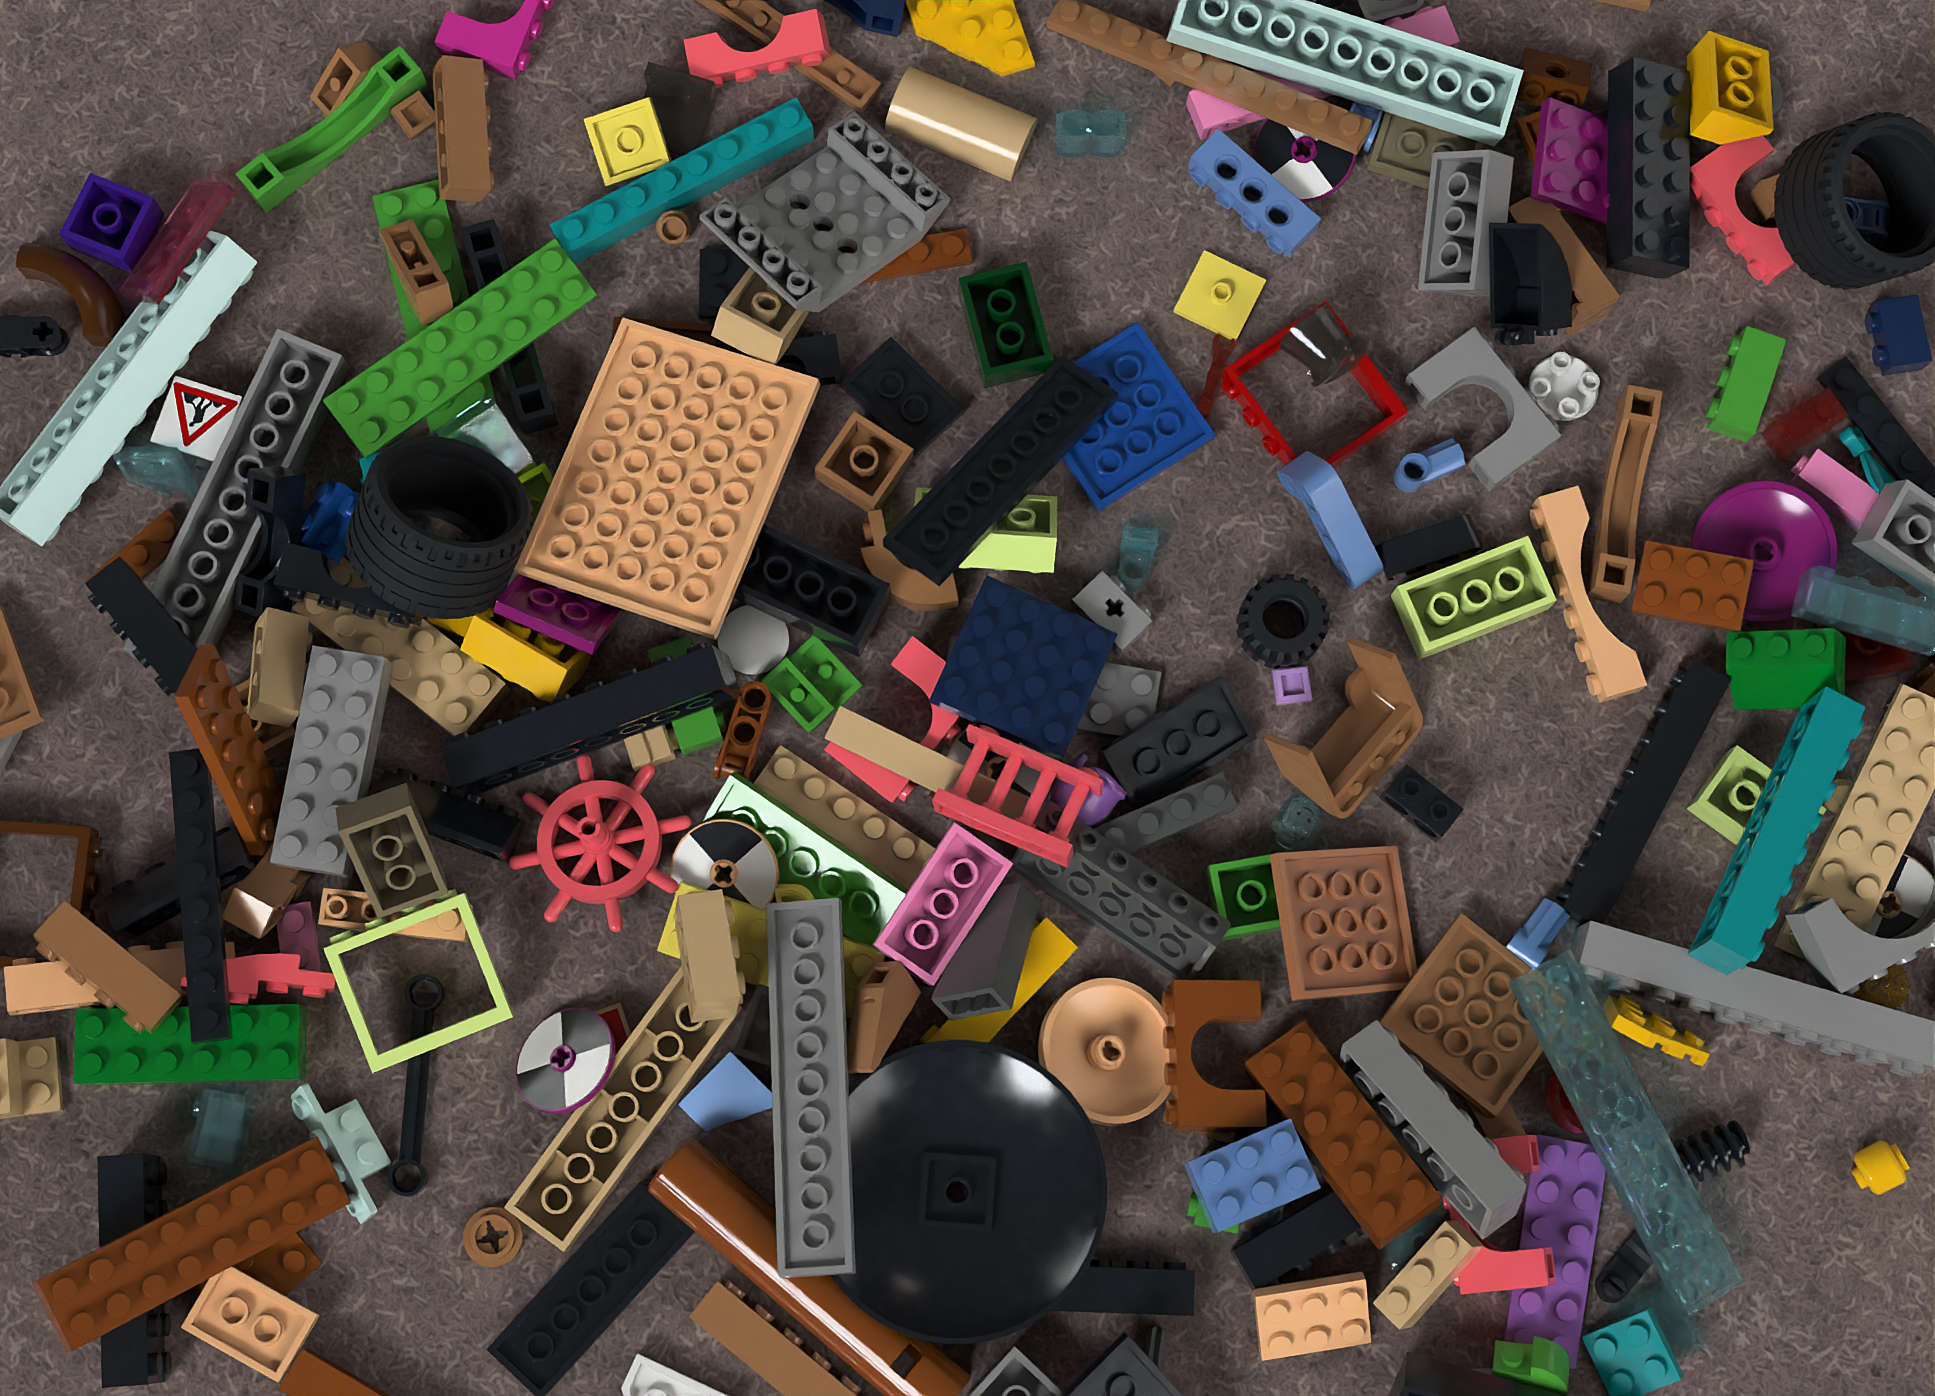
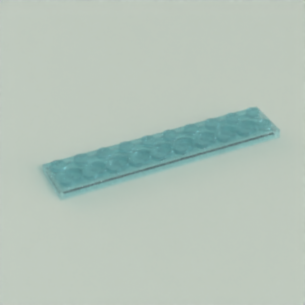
M1572 950L1563 951L1508 982L1681 1317H1691L1742 1284L1744 1281Z

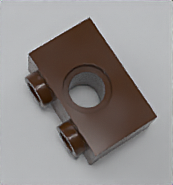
M1525 47L1518 69L1524 71L1515 99L1541 106L1542 101L1553 98L1582 109L1590 86L1592 63Z

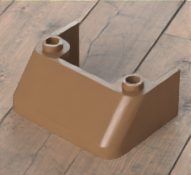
M1351 638L1347 642L1358 665L1345 682V694L1350 705L1311 750H1308L1307 747L1301 744L1291 743L1269 733L1264 737L1282 775L1324 811L1340 819L1351 815L1418 736L1423 724L1421 710L1396 654L1355 638Z

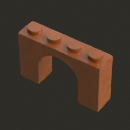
M1173 980L1167 986V990L1162 992L1163 1012H1168V1026H1165L1163 1029V1046L1165 1049H1169V1063L1165 1064L1164 1080L1166 1085H1170L1171 1100L1166 1101L1165 1114L1167 1122H1172V1132H1258L1267 1127L1265 1090H1227L1214 1087L1198 1074L1191 1058L1192 1041L1199 1028L1213 1023H1255L1262 1017L1260 981Z

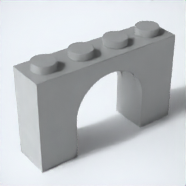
M1473 327L1409 373L1403 384L1424 410L1455 388L1463 385H1482L1499 395L1508 412L1506 432L1473 456L1468 464L1490 492L1555 445L1561 434L1558 432L1559 427L1556 421L1550 415H1545L1537 406V399L1533 392L1527 387L1523 388L1517 381L1513 367L1506 360L1501 361L1494 352V345L1490 338L1484 333L1480 334Z

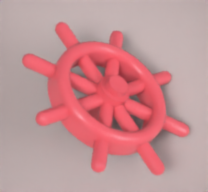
M585 754L577 758L581 784L563 792L552 804L531 792L523 795V803L543 816L538 829L537 850L512 856L508 861V865L511 869L518 870L541 864L547 877L559 889L544 913L546 921L555 922L568 902L573 898L589 904H605L609 928L613 932H619L623 928L620 900L637 892L647 881L668 893H675L678 890L679 884L676 880L656 869L662 850V835L687 829L691 826L692 820L687 815H681L658 821L653 809L641 796V793L655 773V767L652 764L641 767L628 787L614 781L595 780L591 758ZM599 799L619 801L605 823H603ZM585 803L588 817L578 821L569 815L575 808ZM632 808L639 815L643 825L617 831ZM560 827L580 838L577 841L555 846L556 836ZM644 839V847L640 858L619 846ZM583 854L570 875L566 876L557 860ZM611 859L616 860L631 871L615 881ZM596 862L601 886L581 884Z

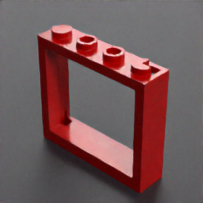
M1324 301L1224 368L1221 376L1223 380L1221 388L1230 400L1237 399L1243 408L1241 415L1249 427H1257L1264 436L1261 439L1264 448L1271 456L1277 454L1284 463V466L1297 458V456L1240 380V377L1316 326L1385 417V419L1324 459L1333 468L1404 421L1409 412L1327 301Z

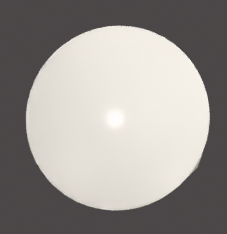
M1556 352L1551 357L1542 360L1534 368L1529 378L1528 388L1535 395L1537 406L1545 415L1548 414L1553 419L1559 421H1570L1584 416L1592 409L1598 397L1600 379L1583 360L1570 356L1565 352Z
M749 605L732 611L724 619L718 634V648L729 656L733 669L750 675L762 674L774 669L783 660L789 645V634L785 622Z

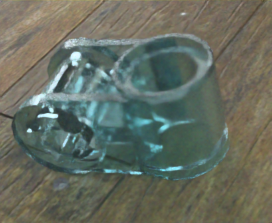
M1125 521L1119 550L1121 554L1117 578L1124 584L1126 591L1137 592L1146 586L1156 553L1160 527L1154 526L1153 529L1131 525L1130 521ZM1134 566L1142 571L1143 576L1138 579H1132L1126 575L1124 570Z

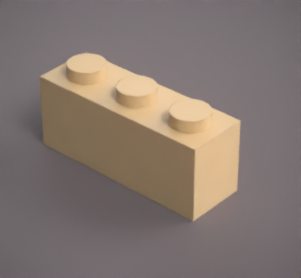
M267 607L255 623L247 714L250 719L289 728L299 715L303 696V684H305L309 663L305 662L306 653L309 651L312 643V632L308 631L309 617Z
M1458 1220L1445 1221L1377 1297L1373 1304L1399 1330L1413 1327L1484 1245Z

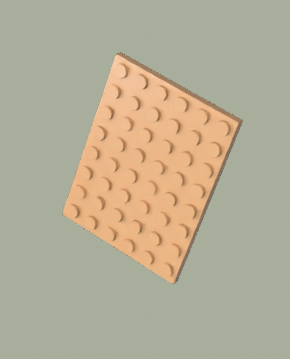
M622 318L515 566V571L519 575L716 640L821 385L819 379Z

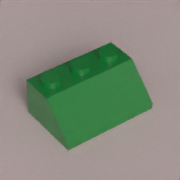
M1835 628L1728 632L1726 634V672L1728 678L1731 679L1729 685L1735 710L1799 709L1800 706L1826 686L1845 696L1846 637Z

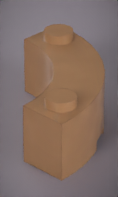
M274 841L251 873L240 884L232 885L224 898V903L227 906L223 913V919L259 939L283 917V912L279 910L285 909L291 899L297 900L312 877L310 873L304 870L280 867L270 863Z

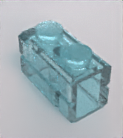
M204 1088L203 1094L196 1096L192 1108V1116L197 1117L194 1131H189L184 1141L183 1152L188 1154L186 1162L236 1171L254 1098Z

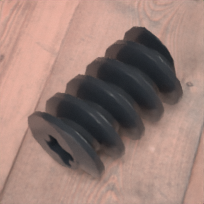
M1731 1120L1728 1122L1727 1127L1717 1125L1713 1132L1703 1130L1700 1137L1689 1135L1686 1142L1678 1139L1673 1143V1147L1665 1144V1152L1675 1176L1681 1180L1685 1187H1689L1691 1184L1690 1174H1693L1699 1182L1704 1181V1169H1707L1712 1177L1718 1176V1164L1726 1172H1730L1732 1169L1730 1161L1732 1159L1735 1160L1739 1167H1744V1155L1750 1153V1146L1740 1124L1736 1120Z

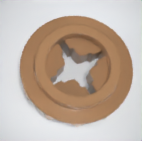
M484 1208L476 1212L465 1226L463 1232L465 1250L473 1261L482 1266H503L516 1257L523 1244L522 1226L512 1213L503 1208ZM488 1221H490L495 1231H508V1234L498 1240V1253L491 1243L482 1242L478 1244V1240L488 1235Z

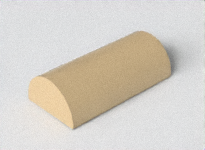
M910 66L903 75L894 94L887 114L885 130L1011 182L1036 128L1038 118Z

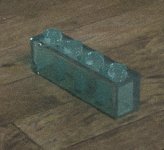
M1825 566L1811 567L1800 576L1791 616L1927 656L1935 653V598L1905 595L1906 592L1901 588L1874 586L1866 578L1859 576L1847 578L1836 575L1834 569Z

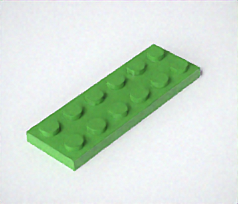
M735 771L730 774L701 822L702 824L714 819H734L747 823L757 829L769 841L776 854L779 866L778 885H802L812 893L815 900L839 898L842 904L843 934L852 940L875 947L873 943L908 892L907 888Z

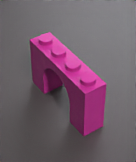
M525 0L521 9L513 17L495 24L478 22L447 11L434 41L437 50L441 55L483 59V68L485 70L516 80L520 70L525 72L529 65L531 52L528 49L532 40L538 41L543 29V21H540L544 10L550 11L554 0Z

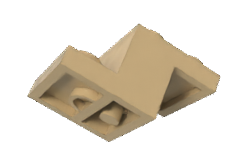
M51 1037L19 1042L7 1038L0 1039V1119L64 1111L58 1038Z

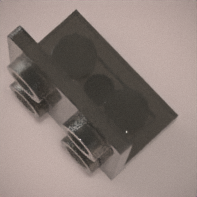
M648 61L644 72L647 89L643 99L648 97L652 99L668 151L683 156L699 148L717 99L715 82Z

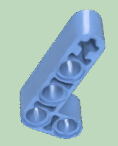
M1305 451L1277 471L1278 478L1288 493L1303 502L1337 571L1352 590L1357 589L1384 569L1338 474L1328 462L1309 451Z

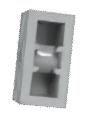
M1101 571L1072 599L1070 607L1080 617L1117 633L1118 635L1112 649L1121 656L1151 627L1152 620L1149 618L1151 612L1141 601L1135 600L1133 602L1124 593L1126 587L1116 576L1111 575L1108 577ZM1108 606L1111 608L1119 606L1121 608L1119 616L1114 614L1109 617L1107 615Z

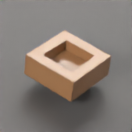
M419 90L390 109L391 115L411 141L436 125L435 111Z

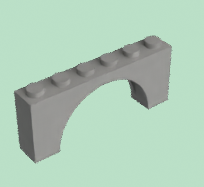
M1935 833L1927 836L1932 850L1935 870ZM1935 875L1932 894L1922 915L1910 928L1888 939L1871 935L1856 927L1841 912L1833 897L1813 899L1786 914L1785 917L1819 988L1848 996L1860 989L1858 984L1866 979L1872 981L1888 974L1887 968L1895 963L1896 965L1904 964L1917 957L1916 951L1923 947L1925 949L1935 947Z

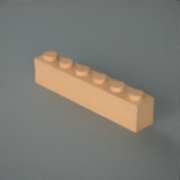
M225 937L226 960L235 958L234 941L226 942ZM183 941L166 943V949L151 951L150 945L127 948L130 954L180 993L181 996L188 995L187 991L181 990L180 986L181 979L186 976ZM21 958L13 960V966L4 967L7 1012L10 1016L104 1005L95 998L94 994L97 990L88 982L81 986L64 972L68 966L58 958L53 962L36 963L35 958Z

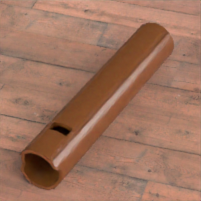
M695 1138L687 1139L668 1158L649 1183V1193L884 1396H958L971 1379L967 1372L932 1342L904 1335L870 1317L841 1290L831 1275L779 1278L777 1267L776 1208ZM902 1351L906 1352L916 1361L904 1378L890 1368Z

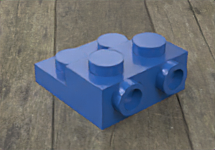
M330 479L327 483L320 486L314 495L313 504L307 512L302 514L299 545L319 550L328 560L339 563L347 551L345 547L346 531L359 493L352 491L343 483Z

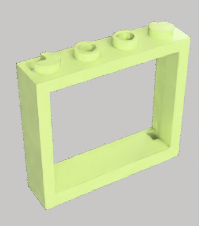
M456 889L450 890L448 894L435 898L437 902L435 905L423 909L422 905L418 904L401 910L402 918L389 923L386 916L364 924L366 932L356 936L352 935L351 930L329 938L332 945L323 948L372 1073L514 1016L466 893L458 895ZM458 908L496 1007L378 1053L340 954Z

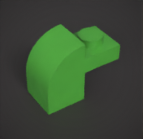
M1534 1336L1533 1345L1495 1340L1493 1376L1522 1384H1529L1530 1386L1561 1395H1568L1570 1358L1560 1345L1538 1336Z

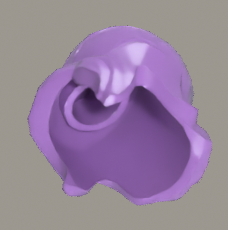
M1082 753L1076 759L1067 763V765L1079 769V767H1083L1088 756ZM1097 767L1089 769L1097 772L1100 775L1099 778L1103 779L1104 791L1102 796L1099 797L1088 792L1076 817L1092 829L1102 825L1109 818L1119 800H1125V795L1127 794L1112 776ZM1057 779L1050 789L1048 802L1052 801L1064 809L1075 786Z

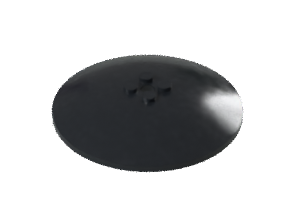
M971 1040L936 1041L907 1048L885 1058L874 1073H863L849 1086L856 1273L831 1275L841 1290L860 1309L888 1328L913 1338L943 1344H970L1005 1337L1024 1329L1054 1309L1072 1291L1090 1264L1100 1241L1107 1207V1177L1100 1143L1089 1118L1072 1093L1054 1075L1026 1056L1001 1046ZM953 1182L965 1184L968 1189L966 1200L961 1203L951 1202L946 1195L947 1187Z

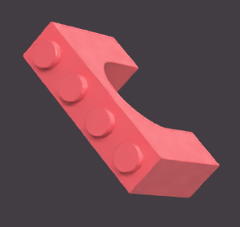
M1758 136L1722 144L1691 166L1690 199L1693 201L1698 200L1705 209L1704 215L1706 220L1713 227L1719 226L1727 236L1726 243L1730 250L1735 254L1740 253L1748 262L1747 268L1751 276L1758 281L1762 280L1767 286L1794 267L1796 263L1792 260L1788 251H1786L1778 233V228H1765L1750 222L1741 213L1736 203L1735 188L1737 181L1765 162L1774 151V148L1764 136Z
M912 636L891 665L918 685L930 699L946 661ZM931 704L933 714L931 727L925 738L918 744L937 752L943 743L949 745L959 734L961 728L958 726V723L963 717ZM831 741L824 749L893 804H896L899 799L905 802L917 787L913 781Z
M1536 1135L1491 1139L1497 1146L1500 1157L1509 1166H1515L1521 1174L1541 1172ZM1443 1196L1444 1208L1446 1212H1450L1451 1220H1458L1484 1245L1454 1279L1455 1285L1457 1287L1460 1286L1461 1294L1543 1287L1557 1284L1552 1247L1523 1250L1500 1249L1489 1243L1486 1239L1482 1240Z

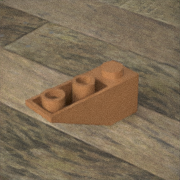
M901 961L872 963L856 988L847 1040L848 1073H874L921 994L918 986Z

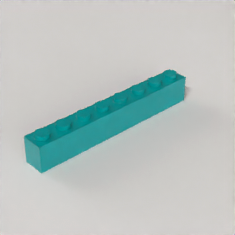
M797 97L550 224L554 239L558 241L572 262L576 264L657 222L659 216L664 211L670 209L680 210L813 141V125Z

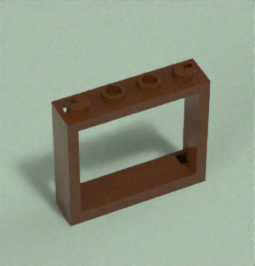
M0 820L1 834L78 839L70 905L94 924L95 912L93 909H90L91 894L96 895L99 888V874L94 873L96 858L100 859L103 854V849L101 848L102 837H99V831L87 826ZM0 956V970H4V967L13 966L12 961L21 958ZM36 959V963L51 962L48 959Z

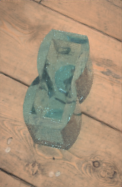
M1106 109L1092 114L1082 110H1065L1056 114L1054 128L1056 154L1064 157H1080L1091 153L1099 157H1114L1124 152L1126 141L1125 113Z

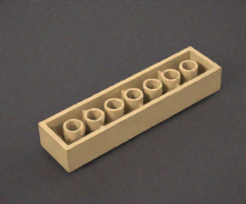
M681 966L615 1055L612 1071L602 1089L589 1102L574 1111L504 1208L560 1250L569 1252L743 1014V1008L738 1005L735 1017L691 1023Z

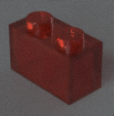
M1828 387L1772 422L1761 435L1779 461L1782 462L1838 427L1849 415Z

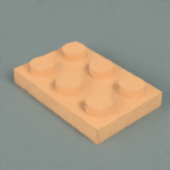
M232 1266L209 1278L181 1328L272 1380L281 1383L320 1315Z
M1363 1272L1253 1289L1258 1346L1262 1361L1371 1343L1366 1279Z

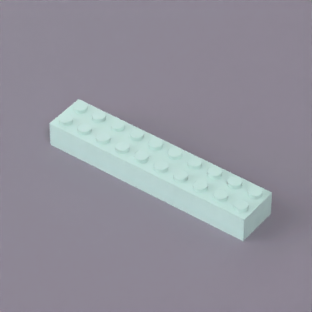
M1178 0L1166 41L1491 146H1495L1505 135L1524 71L1307 0Z
M198 227L1 484L0 520L41 546L46 541H50L59 531L60 522L66 514L77 508L82 499L81 495L88 485L99 479L103 472V466L110 456L115 455L121 450L125 443L124 438L132 427L139 425L146 416V409L151 402L165 392L168 386L167 381L173 373L186 364L189 359V352L195 344L202 341L208 335L211 328L210 324L218 314L223 313L230 306L231 297L239 286H243L253 274L252 269L257 264V261L228 236L209 230L159 304L153 303L203 228Z

